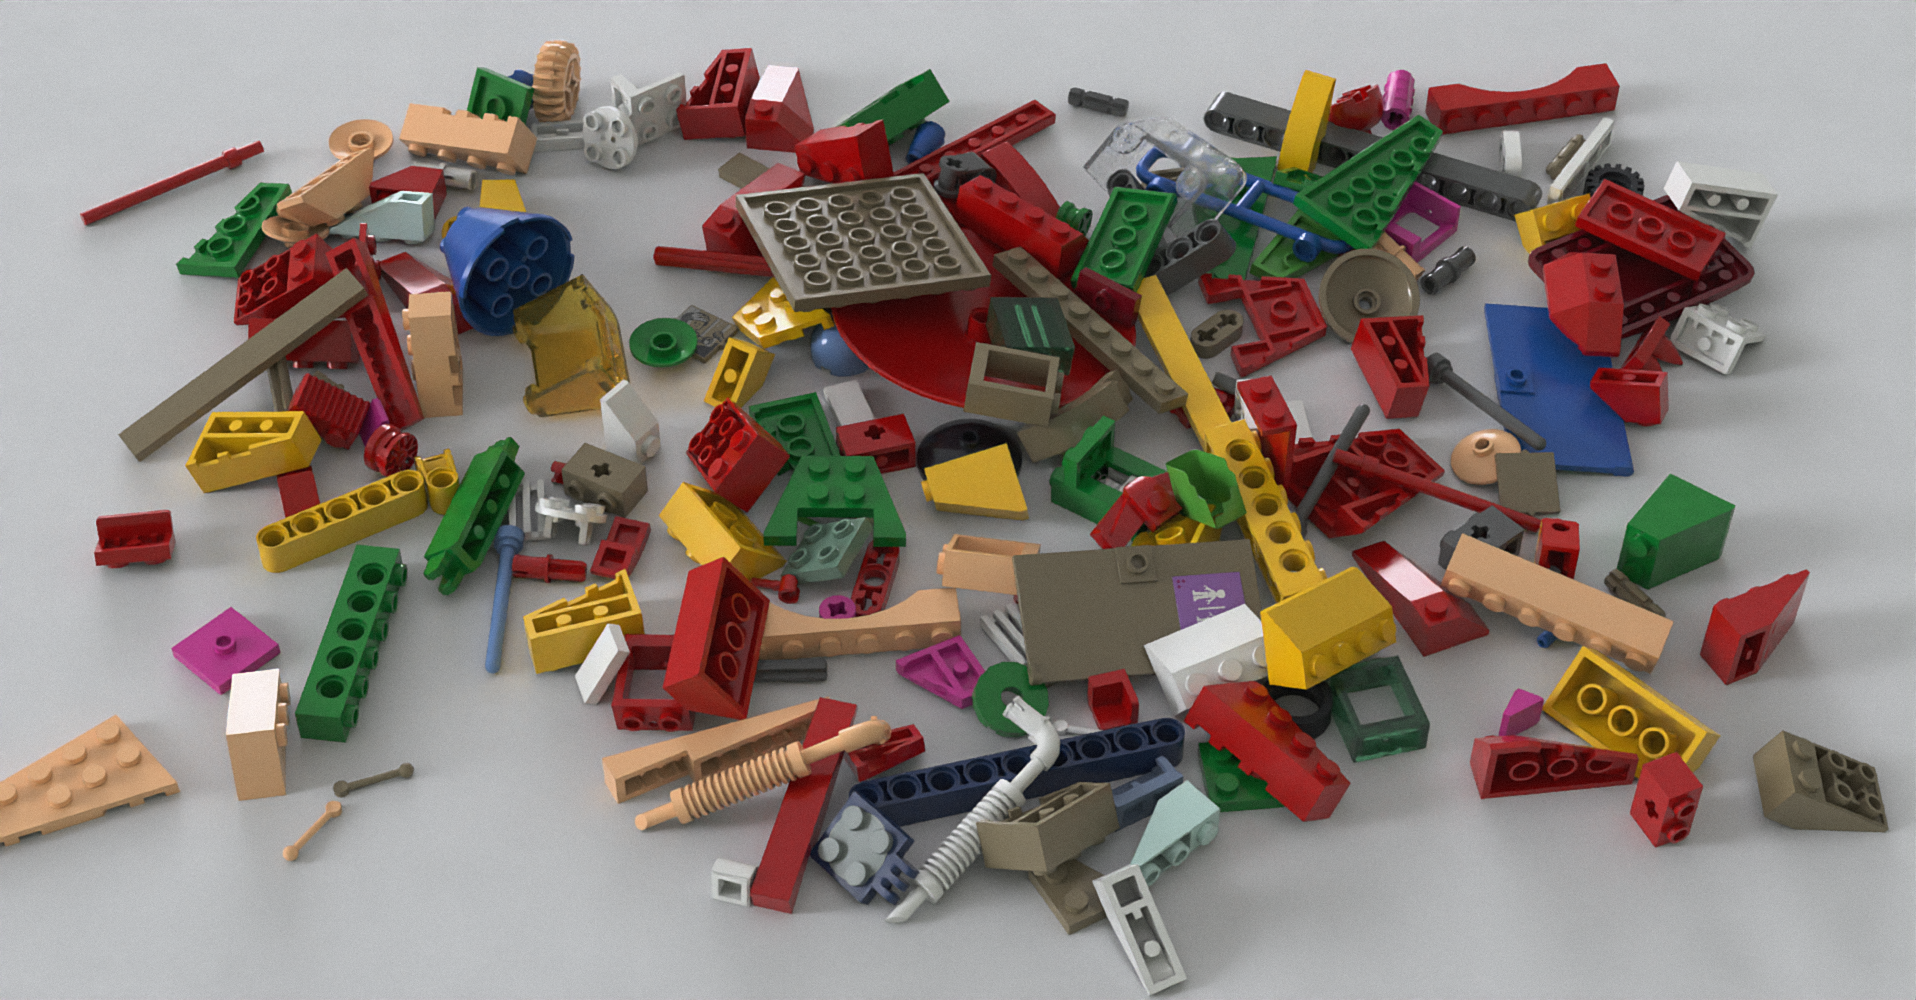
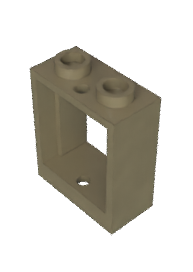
M976 342L963 412L1048 427L1050 413H1058L1064 372H1058L1060 357ZM989 376L1045 387V392L984 381V377Z

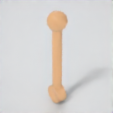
M328 802L325 807L326 812L293 846L289 845L284 848L283 857L286 860H295L298 857L299 850L331 817L335 818L341 815L342 806L340 802Z

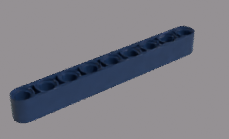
M1160 718L1061 739L1060 753L1052 767L1048 771H1042L1022 794L1027 800L1048 795L1078 782L1106 783L1144 775L1151 772L1152 768L1158 765L1155 759L1160 756L1167 758L1172 766L1176 767L1183 759L1185 728L1176 719ZM1037 745L862 781L850 789L849 798L854 791L862 793L899 827L971 812L1000 779L1011 783L1031 761L1030 755L1037 748Z

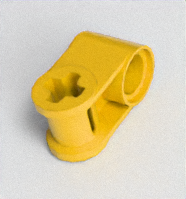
M449 448L443 449L442 454L423 459L420 456L414 457L416 471L422 474L426 495L431 509L435 513L445 515L460 485L458 473Z

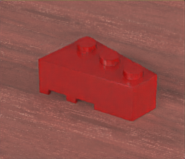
M753 49L721 50L704 72V81L700 86H694L690 91L691 97L685 105L680 104L676 109L684 140L736 138L746 135L745 117L750 99L760 79Z
M877 120L870 124L858 123L851 127H846L845 125L821 129L794 146L797 165L800 172L805 173V176L832 184L894 177L883 120Z
M1423 315L1361 318L1351 351L1386 419L1418 417L1429 389L1427 357L1424 356L1426 341L1422 333Z

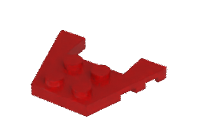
M1205 273L1198 279L1199 287L1207 304L1240 298L1260 341L1231 346L1230 356L1240 377H1245L1326 336L1327 325L1303 278L1261 276V281L1243 280L1241 275L1231 274L1228 275V279L1212 278V273Z

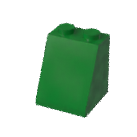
M1670 473L1627 523L1616 569L1623 572L1629 578V581L1649 590L1718 560L1724 549L1736 505Z

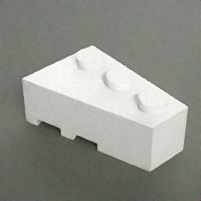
M1681 161L1676 162L1664 187V190L1679 211L1725 232V236H1731L1739 240L1749 249H1751L1778 196L1763 173Z

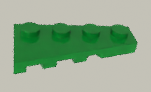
M260 182L234 207L236 213L233 216L222 219L215 226L217 232L209 240L202 238L194 246L196 252L189 259L183 257L176 263L179 273L183 275L239 278L266 236L262 231V222L270 217L279 216L276 212V204L292 194L290 185Z

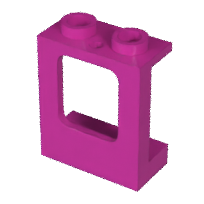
M1415 181L1385 232L1399 246L1404 245L1406 247L1405 252L1418 263L1457 231L1461 206ZM1408 213H1415L1434 223L1439 228L1421 242V237L1396 223Z

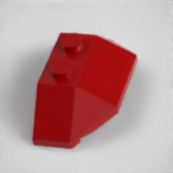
M1570 252L1543 266V277L1550 320L1567 338L1578 345V349L1584 356L1619 357L1624 301L1616 255Z

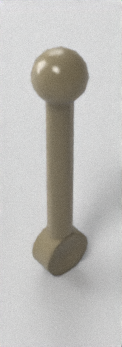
M403 763L398 769L350 783L341 780L333 785V791L335 796L342 798L347 796L350 790L399 776L409 778L414 773V767L410 763Z

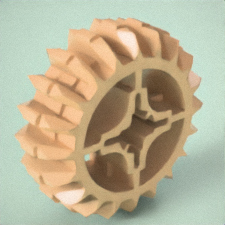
M561 40L546 41L540 48L537 62L534 65L535 71L532 85L535 88L532 97L534 102L533 109L539 122L571 120V115L574 114L577 101H579L581 59L579 51L573 43Z

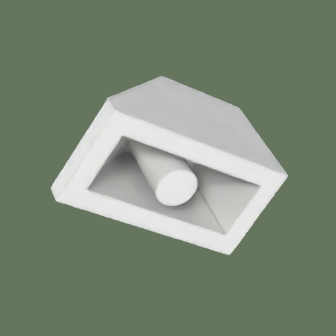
M623 379L600 399L606 450L613 454L642 464L649 457H653L661 447L659 423L631 384Z

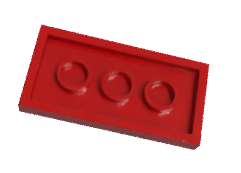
M1606 179L1603 180L1583 208L1575 224L1576 227L1696 282L1722 245L1726 235L1725 232Z

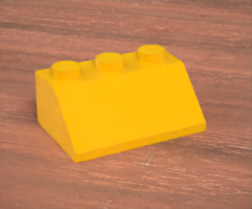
M682 482L659 514V517L668 526V534L681 542L687 548L685 551L686 555L701 566L725 557L751 582L752 577L762 578L782 568L787 562L774 546H764L763 534L739 507L714 491Z

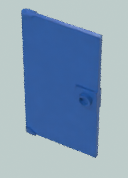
M1485 303L1484 313L1500 406L1546 440V447L1538 451L1504 427V431L1512 434L1518 440L1521 451L1526 449L1529 453L1554 452L1556 470L1612 473L1613 476L1624 477L1633 475L1634 467L1624 420L1590 388V381L1598 368H1613L1611 357L1584 356L1578 349V345L1567 338L1550 320L1548 308Z

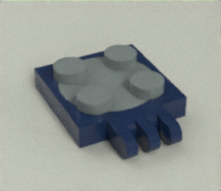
M856 791L852 793L810 853V857L855 899L866 905L871 902L877 892L888 902L896 905L901 898L891 889V886L894 885L902 892H906L910 884L900 874L904 872L912 879H915L919 874V871L904 858V855L915 840L866 796Z

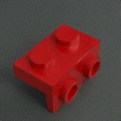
M170 510L97 517L96 526L99 540L94 551L96 566L107 565L108 568H122L129 565V563L143 561L148 565H156L171 559L176 541Z

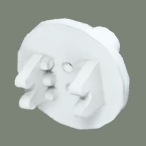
M601 106L585 114L582 134L586 158L607 169H620L631 163L636 155L638 145L636 130L631 122V114L625 115L621 110L612 106Z
M552 496L540 498V503H536L535 512L546 515L543 538H555L557 525L559 522H563L564 519L575 520V526L580 527L578 544L586 546L590 544L594 523H606L607 514H604L605 506L584 503L583 505L575 504V507L569 506L570 500L566 498Z

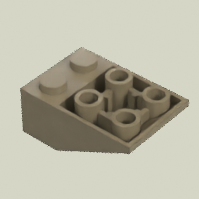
M1784 730L1753 755L1765 818L1795 830L1886 832L1889 830L1875 767Z

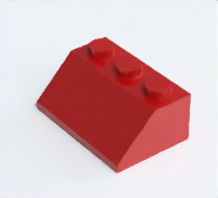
M249 318L248 339L276 319ZM343 320L332 321L286 355V361H293V368H314V362H327V369H348V363H358L360 353L347 321Z

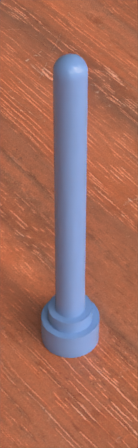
M513 525L499 527L494 539V547L500 557L485 661L486 671L492 674L499 671L501 664L513 558L515 554L522 551L524 544V532L519 527Z

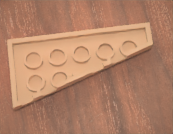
M114 715L0 782V843L4 842L5 847L19 843V837L37 831H41L42 835L102 817L108 809L129 803L131 808L144 804V798L165 792L166 796L179 793L178 783L117 715Z

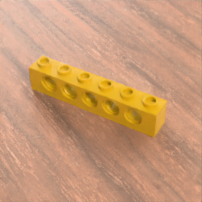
M1245 419L1205 430L1204 452L1224 458L1229 470L1235 474L1247 512L1242 517L1236 519L1244 538L1250 539L1253 557L1275 603H1279L1328 579L1324 569H1318L1314 562L1315 553L1309 540L1304 541L1301 535V524L1296 512L1290 513L1287 507L1286 491L1281 484H1276L1274 469L1268 457L1263 458L1261 442L1257 432L1250 431Z

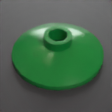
M657 318L644 322L632 332L629 339L630 352L636 360L647 366L659 368L672 367L685 362L695 353L698 345L695 330L684 321L674 318Z

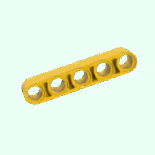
M415 470L400 471L263 527L256 535L263 568L272 573L284 572L420 516L428 508L422 474Z

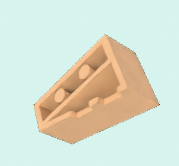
M451 292L409 294L408 309L402 310L404 330H410V335H407L408 355H413V360H411L413 381L416 380L418 399L424 418L463 415V363Z
M279 669L232 675L226 739L238 801L286 795L285 746L288 745L286 726H289L288 706L291 705L289 684L281 682Z

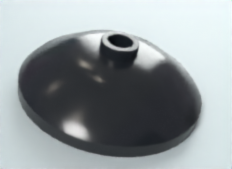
M959 419L936 427L922 439L917 450V468L923 480H927L924 468L1007 443L1018 477L1022 468V450L1018 441L1010 432L994 423L980 419Z

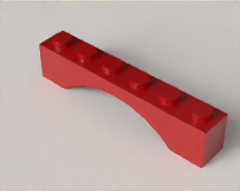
M1607 63L1576 67L1569 75L1555 83L1527 91H1489L1459 83L1429 87L1425 113L1430 123L1443 131V135L1615 111L1620 85Z

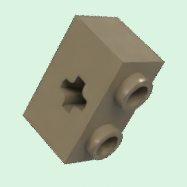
M584 443L562 468L564 492L566 495L577 501L605 506L604 512L613 513L623 518L629 515L648 492L645 466L588 443Z

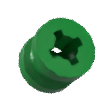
M1065 201L1061 205L1056 215V219L1069 224L1070 227L1079 231L1084 236H1086L1091 226L1093 217L1092 210L1085 207L1078 209L1074 203Z

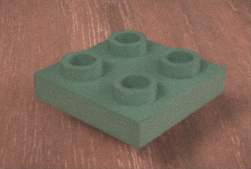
M866 517L851 520L843 519L826 524L817 523L810 526L804 532L802 541L795 552L789 557V562L780 576L782 577L787 574L795 576L798 581L797 585L844 578L872 531V525Z

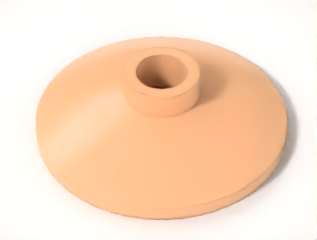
M370 119L354 120L342 124L329 137L330 151L340 160L348 154L369 147L374 152L375 160L385 155L393 144V134L390 128L379 121Z
M279 216L270 217L262 222V231L266 235L284 242V245L288 248L316 233L322 239L329 235V227L325 223L311 227Z
M1486 429L1474 432L1462 439L1454 448L1451 455L1453 472L1459 479L1469 484L1487 485L1496 483V453H1521L1520 444L1512 434L1503 430Z

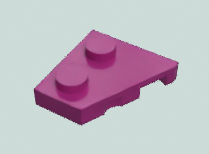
M960 635L896 660V671L899 675L961 709L973 705L972 693L979 677L985 672Z

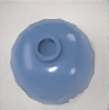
M829 313L834 323L833 314ZM821 323L816 324L811 334V359L818 369L821 370L822 366L825 369H829L831 375L837 377L854 376L864 373L869 369L847 346L839 334L835 323L833 327L826 330L823 329Z

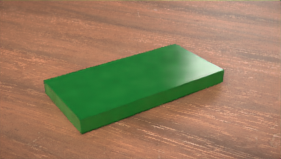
M1114 187L1071 277L1072 288L1076 289L1079 272L1087 267L1137 293L1178 203L1177 195L1175 193Z

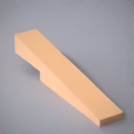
M819 699L602 758L605 783L619 804L686 775H689L693 782L697 781L698 783L703 778L706 780L708 776L714 778V774L719 773L721 775L723 770L728 771L731 767L736 768L738 764L743 766V763L746 761L750 763L751 759L755 758L757 760L761 755L764 757L766 753H772V751L779 750L781 747L786 748L787 745L796 741L805 740Z

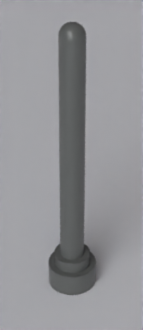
M1433 353L1427 357L1428 375L1431 382L1446 383L1535 450L1541 451L1546 447V440L1455 374L1451 362L1440 353Z
M1360 404L1356 407L1295 510L1300 520L1303 539L1308 532L1306 520L1339 466L1338 463L1332 462L1335 450L1338 448L1348 451L1370 413V408L1366 404Z

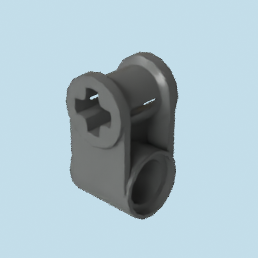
M974 152L953 156L946 155L941 157L939 161L941 170L938 180L933 184V188L942 197L958 198L959 187L980 175L995 183L997 173L995 169Z

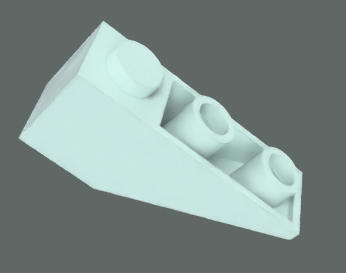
M399 191L346 215L342 222L333 225L329 229V234H340L345 239L359 238L360 223H367L369 235H375L376 241L383 242L391 239H401L407 244L422 243L435 230L433 193Z
M1188 780L1158 800L1130 865H1139L1148 887L1158 879L1162 872L1172 865H1180L1190 852L1201 844H1209L1216 837L1219 830L1220 808Z

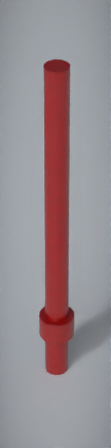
M258 140L238 149L232 147L222 151V155L80 213V217L86 226L226 167L229 169L242 165L243 160L263 153V145Z
M1336 448L1332 462L1358 471V475L1369 479L1375 476L1477 513H1481L1493 505L1523 529L1537 533L1539 530L1541 519L1381 464L1378 458L1366 454L1364 457L1338 448Z

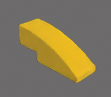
M1309 70L1304 71L1287 123L1277 166L1278 170L1296 167L1313 172L1316 168L1320 142L1326 135L1336 82L1335 78Z

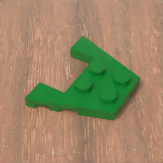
M802 455L763 534L764 546H797L799 517L874 518L873 547H906L905 529L873 456Z

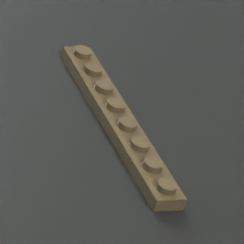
M1022 247L1013 248L994 255L992 266L1106 368L1110 371L1118 369L1129 388L1158 414L1186 405L1188 393Z

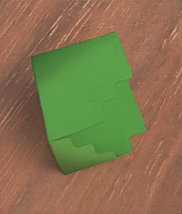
M1194 449L1165 463L1176 502L1182 507L1179 514L1219 529L1247 513L1235 474L1229 470L1224 458ZM1207 504L1215 505V510L1210 512ZM1220 513H1223V514H1221L1220 516H1218V517L1215 518V523H1214L1213 517L1216 516V515H1218V514H1220Z

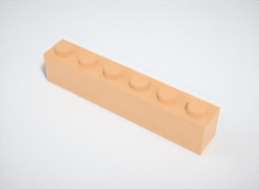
M1463 533L1440 586L1447 588L1455 596L1471 598L1483 603L1491 611L1504 612L1518 618L1521 623L1527 626L1540 627L1552 632L1560 640L1573 641L1585 647L1598 650L1605 656L1623 662L1625 666L1634 671H1645L1651 674L1660 658L1674 622Z

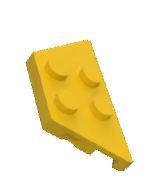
M772 277L732 316L739 330L763 349L778 345L787 340L804 337V328L819 323L822 324L824 330L834 326L830 314L822 308L811 312H794L775 277Z

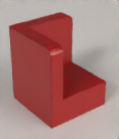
M1125 668L1088 677L1087 702L1099 730H1108L1138 723L1139 700Z

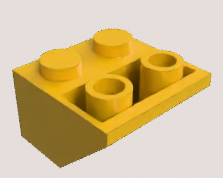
M1590 193L1515 214L1522 245L1530 254L1537 247L1581 230L1575 224L1577 217L1591 199Z

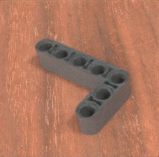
M1127 169L1115 171L1106 183L1109 197L1114 187L1145 190ZM1216 219L1203 221L1169 243H1166L1164 236H1162L1144 278L1156 275L1168 296L1228 260L1236 250V242Z

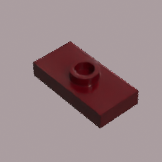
M1087 267L1079 272L1075 291L1076 296L1090 308L1129 328L1136 324L1142 295Z

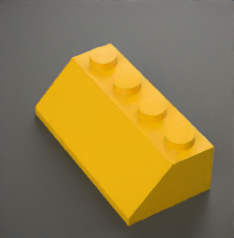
M1350 567L1260 611L1269 685L1307 690L1396 643V625L1393 619L1392 606L1357 567Z
M1582 646L1542 707L1544 712L1595 748L1637 754L1639 762L1635 777L1638 779L1643 764L1675 752L1680 755L1694 773L1701 766L1721 736L1600 651Z

